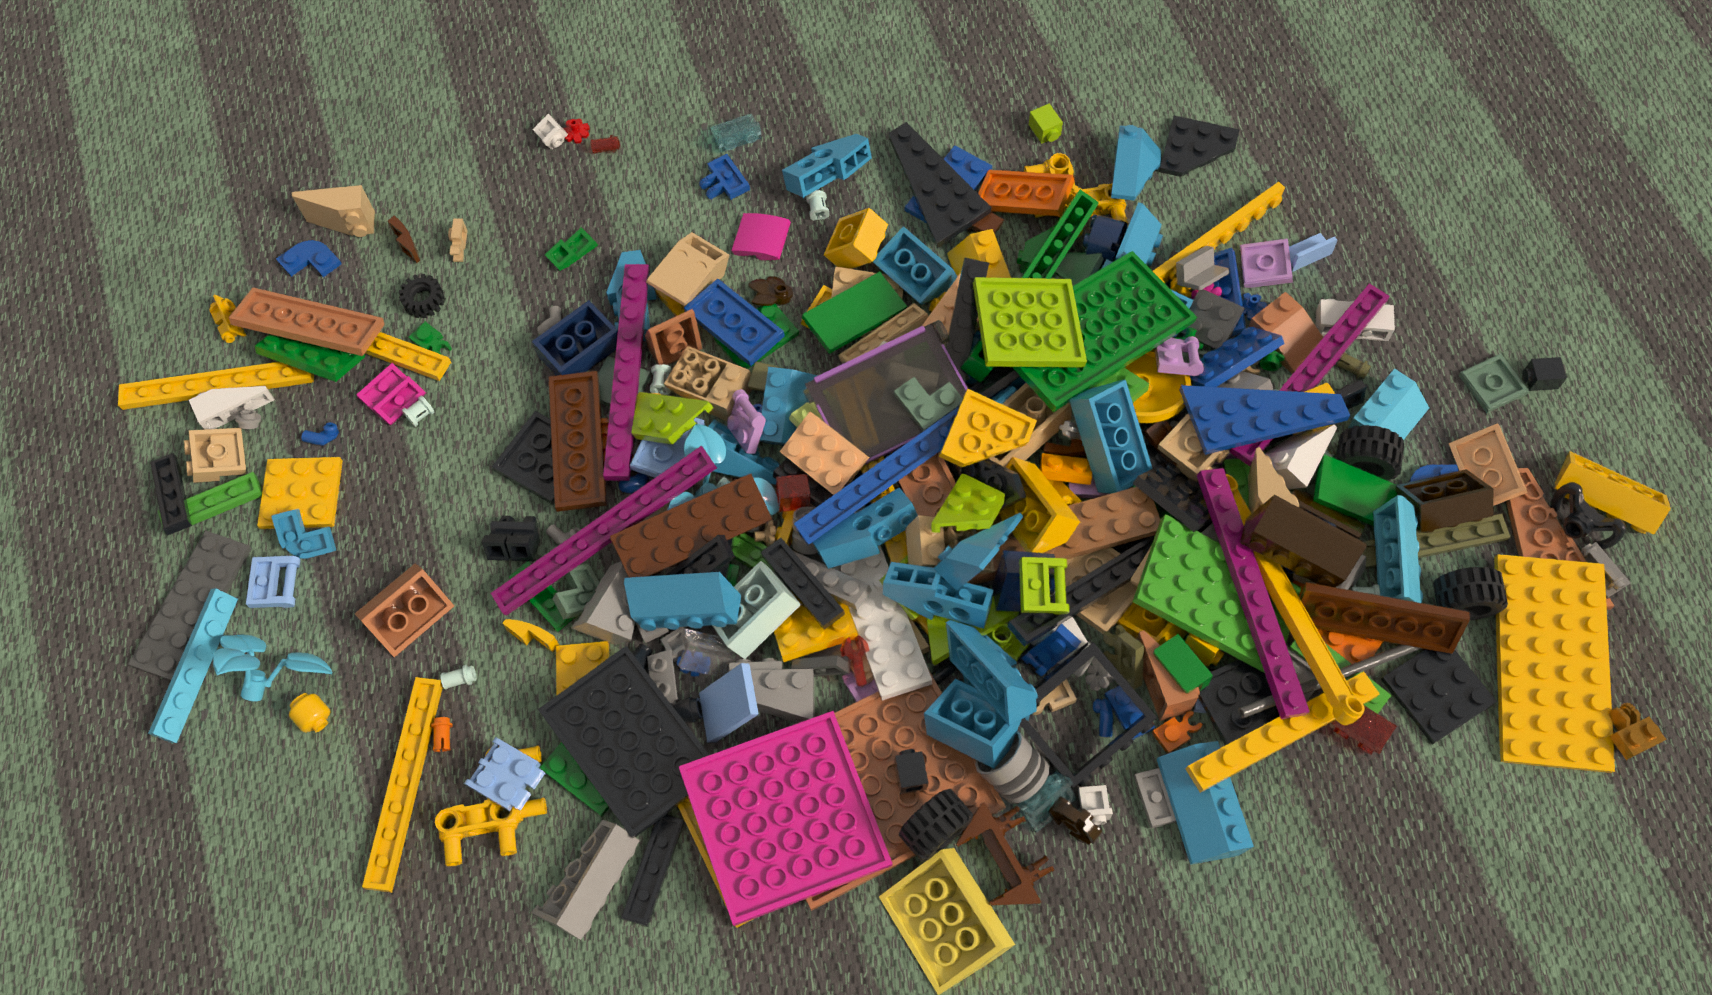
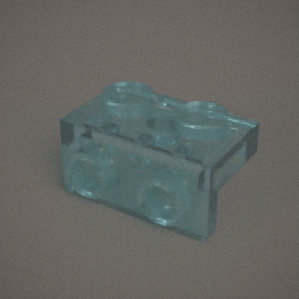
M752 113L710 127L711 134L720 153L762 139L760 124L755 121Z
M1057 771L1047 777L1037 793L1017 805L1029 827L1036 833L1052 820L1048 811L1059 796L1064 797L1070 803L1076 799L1070 788L1073 784L1070 778Z

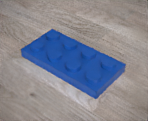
M954 146L944 158L975 191L984 181L988 170H992L991 164L957 146ZM913 196L906 204L905 211L927 223Z
M718 278L684 307L685 312L693 309L697 323L750 367L785 337L784 331Z
M1255 327L1244 329L1237 337L1225 341L1221 347L1204 354L1203 358L1200 359L1203 363L1204 371L1198 376L1189 375L1191 386H1219L1284 345L1282 335Z

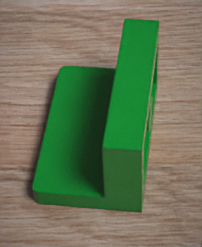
M1179 634L1156 648L1153 652V655L1186 694L1197 687L1201 691L1209 685L1213 675Z

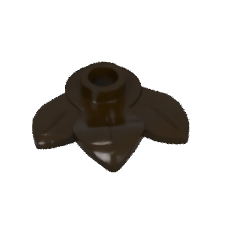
M768 276L766 280L755 279L748 284V287L757 293L752 300V304L785 305L793 297V289L776 276Z

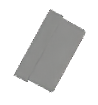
M1204 246L1176 263L1177 285L1202 290L1229 274V268L1214 265V247Z

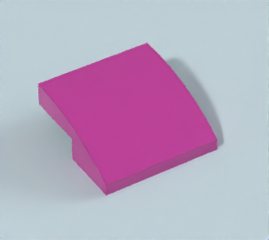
M743 213L731 251L734 255L738 256L755 255L759 260H779L790 227V220L774 215Z
M391 363L356 395L358 399L391 426L403 415V408H409L419 400L418 397L424 396L426 392Z

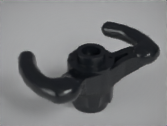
M1569 482L1562 485L1554 493L1550 509L1553 508L1555 512L1560 510L1561 501L1569 494L1570 514L1564 519L1565 523L1563 524V530L1567 536L1578 539L1585 537L1593 531H1613V534L1607 539L1597 541V544L1602 549L1611 548L1623 538L1626 531L1625 523L1618 518H1605L1593 507L1589 506L1584 500L1583 489L1579 484Z

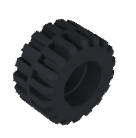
M1353 426V428H1347L1340 434L1336 459L1384 480L1391 481V479L1397 478L1401 473L1404 440L1396 432L1380 426Z
M1469 567L1457 569L1438 577L1433 582L1437 606L1467 611L1470 615V621L1493 616L1503 611L1508 605L1502 573L1493 568Z
M946 789L921 806L904 823L898 836L921 862L927 861L958 837L970 824L974 814L952 789Z

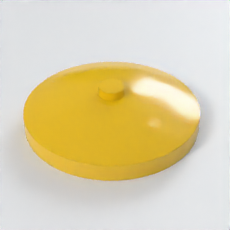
M1154 349L1124 367L1149 383L1148 391L1133 402L1139 423H1154L1167 420L1178 414L1185 407L1179 389L1181 385L1191 386L1190 376L1158 372Z

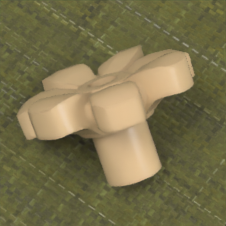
M773 520L765 523L764 531H754L755 542L764 541L767 547L775 542V536L773 535H776V527Z

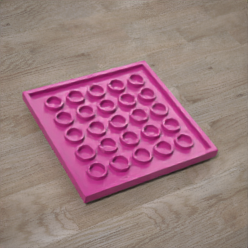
M834 711L679 766L733 927L891 867L893 864Z

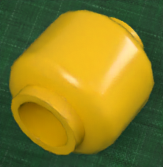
M303 693L291 702L289 717L302 732L307 733L314 730L317 733L327 726L330 709L318 695Z

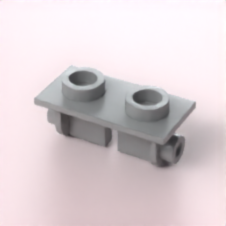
M1597 542L1592 545L1590 543L1582 548L1581 553L1588 563L1604 564L1606 596L1608 598L1631 583Z
M671 649L647 656L649 676L671 705L675 704L678 701Z

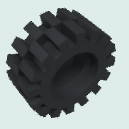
M421 274V278L413 275L414 280L406 279L407 285L402 283V290H399V299L409 315H414L415 318H419L422 315L423 318H427L428 313L433 316L435 315L434 310L437 312L441 310L439 305H444L443 299H445V295L436 278L433 279L431 275L426 277L425 274ZM421 291L431 293L424 301H414L415 295Z

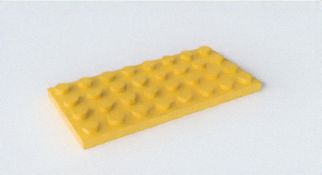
M1496 555L1494 557V569L1502 573L1508 601L1507 608L1496 614L1500 761L1595 772H1615L1614 742L1609 737L1613 735V723L1608 715L1612 709L1604 564Z

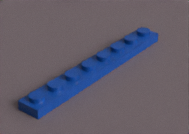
M958 407L796 521L793 526L807 546L941 451Z

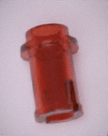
M612 134L607 138L591 139L593 154L613 151L615 153L616 150L620 149L618 136H613Z

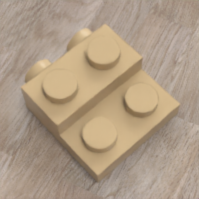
M1189 414L1176 425L1157 448L1177 463V467L1185 476L1198 482L1196 475L1201 470L1213 469L1211 466L1216 461L1221 464L1229 454L1228 450H1223L1205 455Z
M241 428L189 430V440H184L185 455H190L191 461H186L187 476H193V483L220 481V476L246 474Z

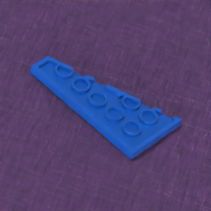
M1181 385L1179 389L1205 455L1347 421L1350 417L1341 394Z

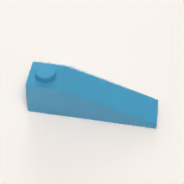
M1120 125L1111 198L1134 201L1143 190L1146 181L1150 180L1153 172L1160 167L1161 150L1143 128H1137L1134 125Z

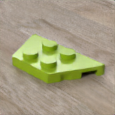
M639 392L631 433L636 439L673 445L682 437L683 433L690 430L696 424L694 419L704 410L709 413L713 406L709 401Z
M961 474L932 521L931 532L940 533V527L956 526V531L990 529L1004 504L1005 493L966 474Z
M993 596L984 629L969 624L965 625L976 628L983 636L1018 616L1019 612L996 610ZM934 615L932 620L926 618L931 659L934 666L949 657L946 622L951 619Z

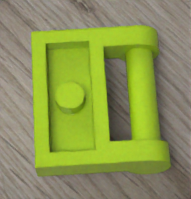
M1021 557L1019 559L1021 613H1069V604H1066L1065 586L1067 559ZM1049 568L1054 569L1055 603H1050Z

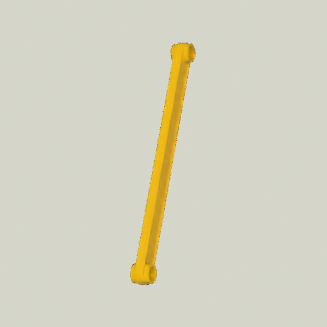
M1226 474L1243 525H1245L1246 518L1251 515V512L1237 489V481L1232 476ZM1253 551L1265 587L1330 702L1334 718L1342 725L1354 723L1365 711L1362 701L1353 694L1281 565Z

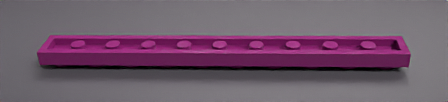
M625 264L603 473L605 480L630 481V464L632 462L634 436L631 432L639 388L648 283L646 281L649 278L650 271L648 264Z
M1369 283L1279 391L1305 392L1315 388L1386 304L1390 296ZM1272 439L1231 448L1229 453L1248 466H1251L1256 448L1260 447L1263 451Z
M701 445L491 592L502 614L507 616L612 542L610 539L611 535L640 523L717 469L703 446Z
M1223 468L1201 470L1196 476L1280 718L1287 719L1305 716L1310 711L1254 553L1249 547L1240 543L1244 525Z

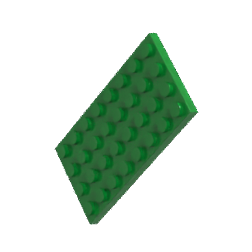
M1131 251L1073 286L1087 359L1085 367L1012 368L1054 413L1068 404L1071 398L1093 388L1192 325L1196 321L1197 316Z

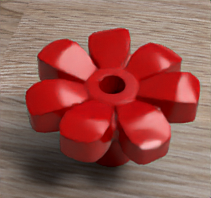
M582 119L566 121V127L563 129L568 134L565 137L567 142H571L574 139V142L577 144L582 142L581 137L584 139L588 138V130L590 129L588 123L583 124Z

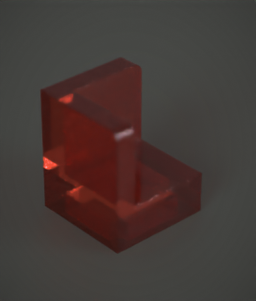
M806 474L776 477L779 512L793 511L801 507L810 506V490Z

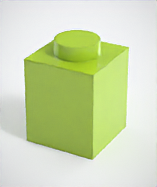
M1049 103L1030 111L1028 125L1042 144L1047 141L1053 142L1061 136L1063 122Z

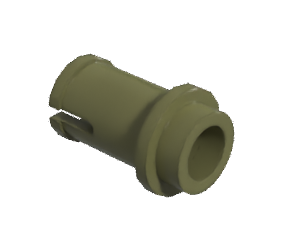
M1347 353L1343 354L1341 361L1337 365L1357 375L1356 378L1358 379L1359 377L1365 379L1371 368L1367 361L1362 362Z

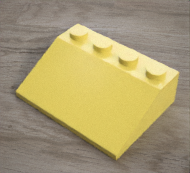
M954 848L940 850L931 859L924 862L879 896L938 995L989 964L1015 945Z

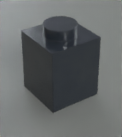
M1561 357L1531 359L1522 372V379L1524 383L1528 384L1529 391L1559 389L1567 379Z
M914 749L899 752V755L895 756L894 766L900 794L927 790L929 782L923 752H915Z

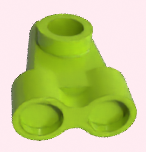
M1003 624L987 634L991 640L1016 662L1030 645L1029 643L1024 647L1007 627L1008 624ZM1003 636L1005 637V640L1002 641L997 639L996 637Z

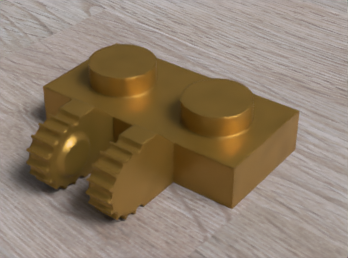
M1627 702L1622 704L1620 708L1616 707L1609 711L1610 714L1608 715L1618 732L1609 737L1626 760L1667 740L1650 716L1640 720V712L1638 709H1635L1633 704Z

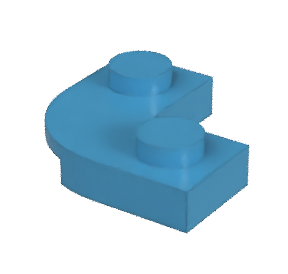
M299 509L272 515L278 541L281 547L291 554L305 559L337 551L330 527L306 532Z

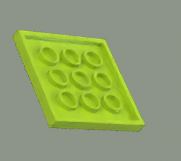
M975 277L973 287L986 366L1085 367L1087 359L1071 279Z

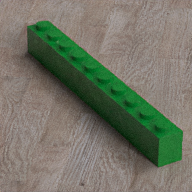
M1080 189L1069 202L1020 278L1050 279L1099 202ZM982 338L979 339L960 368L980 383L994 367L986 366Z

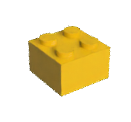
M870 208L839 218L824 256L837 267L847 269L871 263L877 257V250L885 238L888 224Z

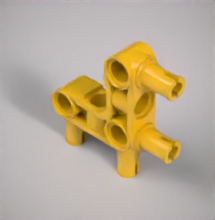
M1062 153L1054 154L1049 160L1044 161L1043 164L1024 166V172L1069 175L1074 173L1070 159ZM1075 182L1068 196L1066 204L1063 208V211L1065 210L1069 202L1073 199V197L1077 194V192L1081 189L1078 188V186H1075ZM1112 183L1102 184L1095 188L1081 189L1099 202L1090 217H1093L1094 214H1111L1113 219L1127 222L1128 227L1124 211L1126 209V202L1124 199L1111 198ZM1035 215V217L1038 218V217H1041V216H1048V215ZM1083 229L1079 233L1078 237L1082 236Z
M539 746L519 749V751L536 761H542ZM488 798L481 804L464 806L462 804L441 810L435 818V825L439 830V839L444 843L445 865L457 866L462 864L460 840L465 837L498 832L500 855L509 856L516 854L515 830L518 823H521L523 818L547 814L545 798L528 800L521 811L512 807L510 814L503 819L499 818V814L505 808ZM456 818L455 825L450 829H446L447 821Z

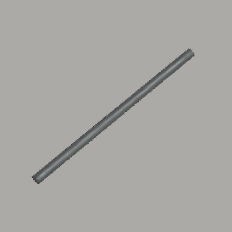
M1400 645L1340 668V671L1344 678H1348L1422 648ZM1316 678L1300 684L1303 694L1321 688ZM1273 695L1238 708L1239 716L1245 718L1276 706Z

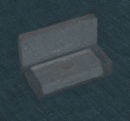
M689 629L683 630L680 638L685 646V650L679 662L680 669L722 677L729 672V663L734 662L737 653L728 648L720 636Z

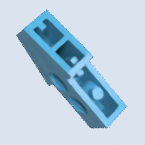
M854 134L812 147L810 155L782 170L786 190L804 198L837 178L847 179L872 159L868 138Z
M641 250L621 253L607 289L609 303L613 305L615 317L618 316V319L620 317L625 264H646ZM648 284L647 300L657 299L654 287ZM648 302L646 303L643 341H646L645 335L647 330L650 329ZM615 322V328L618 330L619 322Z
M897 488L858 513L851 514L812 543L827 568H833L879 554L878 546L906 530V527L918 514L908 497L900 488Z
M896 562L890 563L883 582L884 596L930 620L933 619L934 615L983 629L985 627L991 609L993 589L966 583L956 591L932 567Z

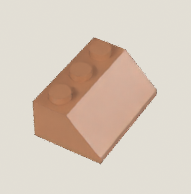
M415 563L358 610L355 615L391 655L395 657L451 610L454 605L427 573Z

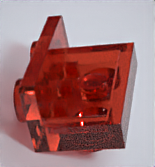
M1365 705L1364 713L1354 723L1342 725L1337 720L1331 722L1335 726L1334 732L1345 739H1348L1349 736L1359 741L1357 746L1370 755L1374 751L1378 754L1382 752V748L1397 727V725Z

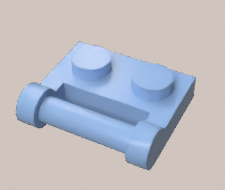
M296 556L252 557L246 605L249 608L295 607L296 599L293 597L296 571L300 567L301 559ZM280 567H286L283 595L276 596Z

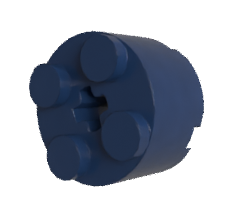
M1094 214L1090 224V228H1092L1091 233L1087 232L1084 237L1083 246L1086 247L1084 253L1086 255L1101 253L1104 259L1101 265H1104L1106 259L1114 262L1127 231V222Z

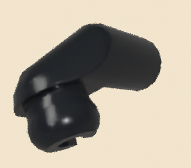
M950 657L941 661L939 668L931 673L937 685L955 671V665L951 662Z

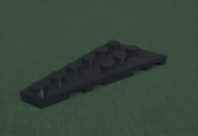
M907 122L889 132L890 143L903 167L904 175L910 183L911 191L921 214L924 215L929 232H931L934 238L936 248L944 245L991 213V206Z

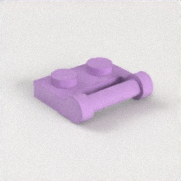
M1193 336L1185 340L1171 337L1154 348L1157 371L1160 373L1191 376L1202 374L1204 367L1199 359L1198 339ZM1182 352H1188L1189 363L1183 361Z
M740 389L735 391L732 396L735 403L732 413L728 417L727 427L746 453L755 454L766 419L750 403L747 393Z

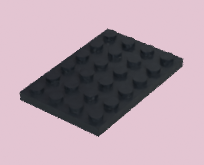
M627 646L538 709L632 839L689 797L679 766L709 756V753Z

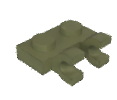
M1121 625L1116 626L1115 635L1108 631L1103 633V641L1115 647L1116 655L1105 651L1103 654L1133 689L1142 686L1144 645L1127 633Z

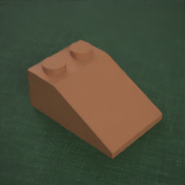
M1284 292L1256 314L1248 326L1282 335L1285 344L1274 351L1285 357L1281 363L1292 374L1323 339V336L1305 309L1287 292Z
M693 309L648 329L645 335L647 347L657 365H669L678 361L687 346L697 350L702 349Z
M1140 631L1137 639L1144 645L1143 678L1159 721L1186 714L1192 710L1198 695H1200L1199 687L1186 694L1153 655L1154 650L1160 645L1147 632Z

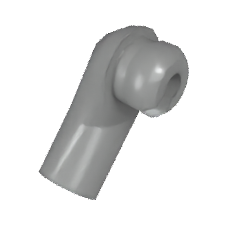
M559 306L549 308L550 318L538 326L537 331L539 335L562 320L561 308Z
M553 524L548 527L546 534L560 545L581 529L574 528L570 532L564 533Z

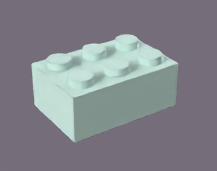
M762 561L734 586L741 594L737 624H727L725 627L713 626L726 646L744 659L801 605L779 576Z

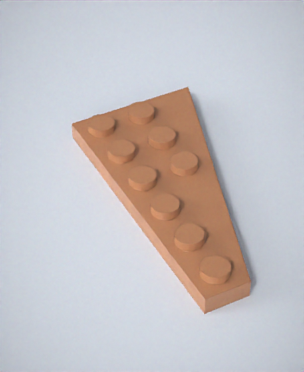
M1518 468L1528 493L1506 501L1518 555L1522 557L1587 562L1574 540L1565 534L1557 520V513L1548 506L1543 498L1544 493L1528 468ZM1606 598L1607 610H1611L1614 607L1610 598Z

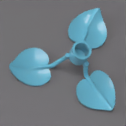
M694 425L684 443L685 457L702 445L714 464L723 462L726 456V446L721 436L707 426ZM710 474L705 476L703 485L696 491L695 497L690 492H683L671 500L667 510L717 489L714 484L709 483ZM754 478L772 516L781 508L777 494L768 481L762 478Z
M246 634L222 636L220 644L223 648L216 650L213 655V667L217 675L231 671H245L241 697L248 701L262 700L265 687H271L272 681L283 666L301 672L330 675L333 673L328 664L321 658L313 654L297 652L289 653L287 659H282L267 679L263 671L256 670L260 667V661L254 657V652H264L266 650V643L260 638Z

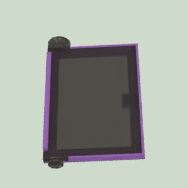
M937 320L815 377L814 380L805 383L806 389L803 390V393L809 404L814 402L825 423L870 457L864 464L866 465L901 448L923 432L894 395V391L913 377L916 378L929 396L948 382L953 385L962 398L968 388L944 346L950 342L947 330L943 323Z

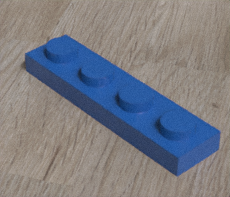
M1231 247L1215 252L1214 265L1229 268V274L1214 282V288L1220 287L1222 289L1220 297L1243 307L1235 251ZM1244 311L1231 337L1241 334L1246 329Z

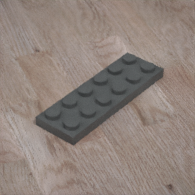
M205 530L128 665L171 681L210 590L216 588L227 593L252 548L247 544Z

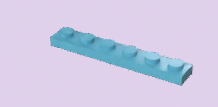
M216 588L210 590L148 734L171 743H177L212 662L214 652L217 650L220 639L238 601L237 598Z

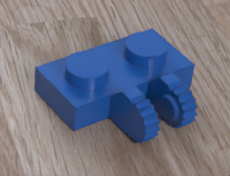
M728 154L707 163L711 174L699 182L703 190L714 185L706 192V196L710 200L723 192L732 200L750 190L749 183Z

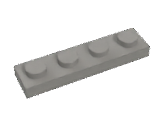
M793 551L836 601L858 610L871 593L872 589L869 584L833 568L828 569L826 565Z

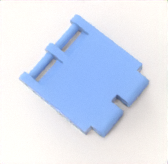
M495 737L492 741L494 743L485 758L479 760V767L470 780L466 779L464 784L508 811L512 807L521 811L531 796L530 792L525 790L526 786L535 790L545 773L539 769L541 764L538 761Z

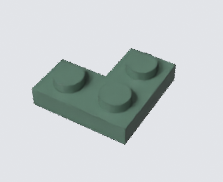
M915 377L894 391L896 398L922 431H925L957 407L959 408L963 399L950 382L929 396Z
M589 563L578 565L568 572L565 577L572 589L557 592L553 597V601L563 620L581 616L586 603L590 602L596 592L595 589L599 581Z

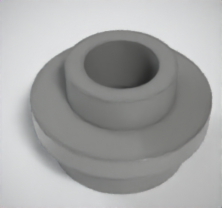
M246 409L235 416V421L238 423V427L242 429H255L259 426L261 415L254 410Z

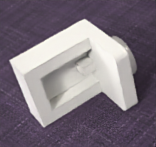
M549 114L533 129L542 139V142L551 149L560 146L568 135Z
M1106 785L1079 787L1080 807L1093 815L1094 818L1091 822L1095 825L1106 824V820H1110L1113 814L1112 808H1109Z

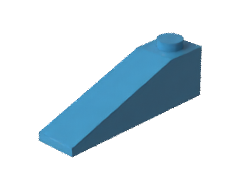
M715 419L708 427L721 436L726 446L725 459L723 462L715 464L717 469L713 472L737 477H744L751 473L753 478H762L770 484L785 486L773 478V471L780 465L777 461L770 457H760L758 447L755 454L746 453L726 425Z
M1018 513L991 526L990 529H985L960 541L953 548L948 545L938 555L940 561L934 569L957 591L987 566L999 551V547L1007 540V536L1016 528L1024 516Z

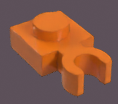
M1193 711L1187 712L1180 723L1173 717L1152 731V734L1167 754L1172 753L1190 741L1191 738L1188 736V732L1195 733L1201 729L1203 725L1201 722L1195 726L1188 723V719L1194 715Z

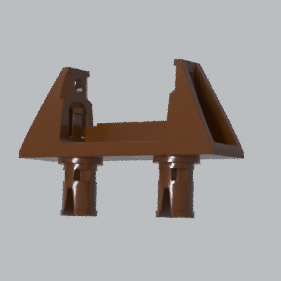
M985 802L979 805L970 824L956 842V846L959 847L973 838L978 839L977 836L981 834L985 845L1005 880L1012 887L1009 890L1007 888L1004 889V893L990 900V905L1040 904L1041 900L1033 888V882L1055 871L1053 866L1039 870L1049 860L1046 855L1025 868L1018 862L1004 837L1005 832L1026 821L1024 816L1012 821L1010 820L1020 810L1017 805L996 818L991 815Z

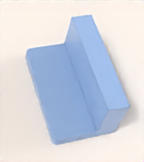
M1319 233L1290 246L1289 253L1292 272L1331 255L1338 241L1336 237L1326 240Z

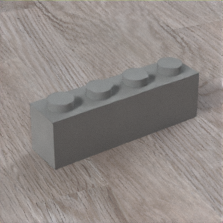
M602 820L581 847V857L568 864L564 869L566 872L564 879L558 886L554 884L546 893L549 896L542 907L537 905L531 913L581 940L584 934L590 930L594 917L599 909L604 906L607 895L613 885L620 879L624 866L634 855L640 840L637 838L632 839L630 834L617 824Z

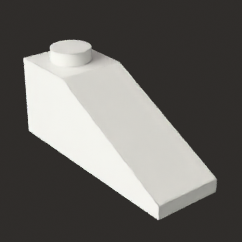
M266 386L211 389L198 394L190 399L189 402L199 424L207 430L215 429L234 420L235 416L242 410H255L275 399Z

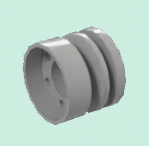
M1019 731L1016 732L1010 751L995 768L978 760L975 763L977 772L988 783L993 785L994 789L1001 794L1005 801L1011 804L1020 803L1032 797L1043 786L1049 774V765L1045 758L1036 749L1031 747L1030 742Z

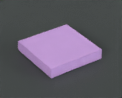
M1288 239L1240 245L1244 288L1293 283Z

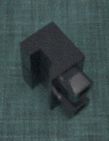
M502 515L499 521H491V532L489 535H484L481 542L487 560L509 561L511 558L512 561H534L540 543L538 523L535 516H526L522 522H515L513 517Z

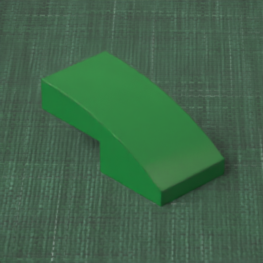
M581 227L566 242L562 239L558 241L545 256L561 271L593 250L598 244Z

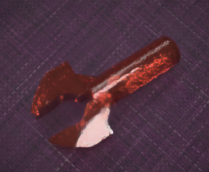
M858 635L855 637L856 651L851 647L850 637L843 641L840 651L842 657L847 656L852 660L856 684L862 687L867 684L862 657L865 652H869V646Z

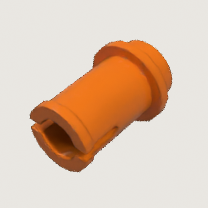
M448 717L434 718V723L431 724V728L434 729V752H440L441 741L442 752L451 750L450 728L453 727V724Z

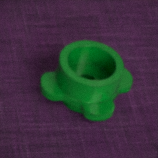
M1273 351L1259 360L1260 367L1271 372L1277 371L1282 367L1281 361H1284L1285 357L1277 351Z

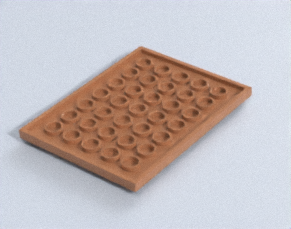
M931 673L932 685L883 701L878 691L834 713L893 864L891 867L805 899L810 911L915 857V854L898 836L904 823L939 792L952 789L973 814L983 802H985L992 816L1006 808L993 785L988 783L977 772L975 767L976 759L927 735L924 712L942 694ZM908 749H914L915 752L922 751L929 782L927 790L900 794L894 766L895 756L899 755V752Z

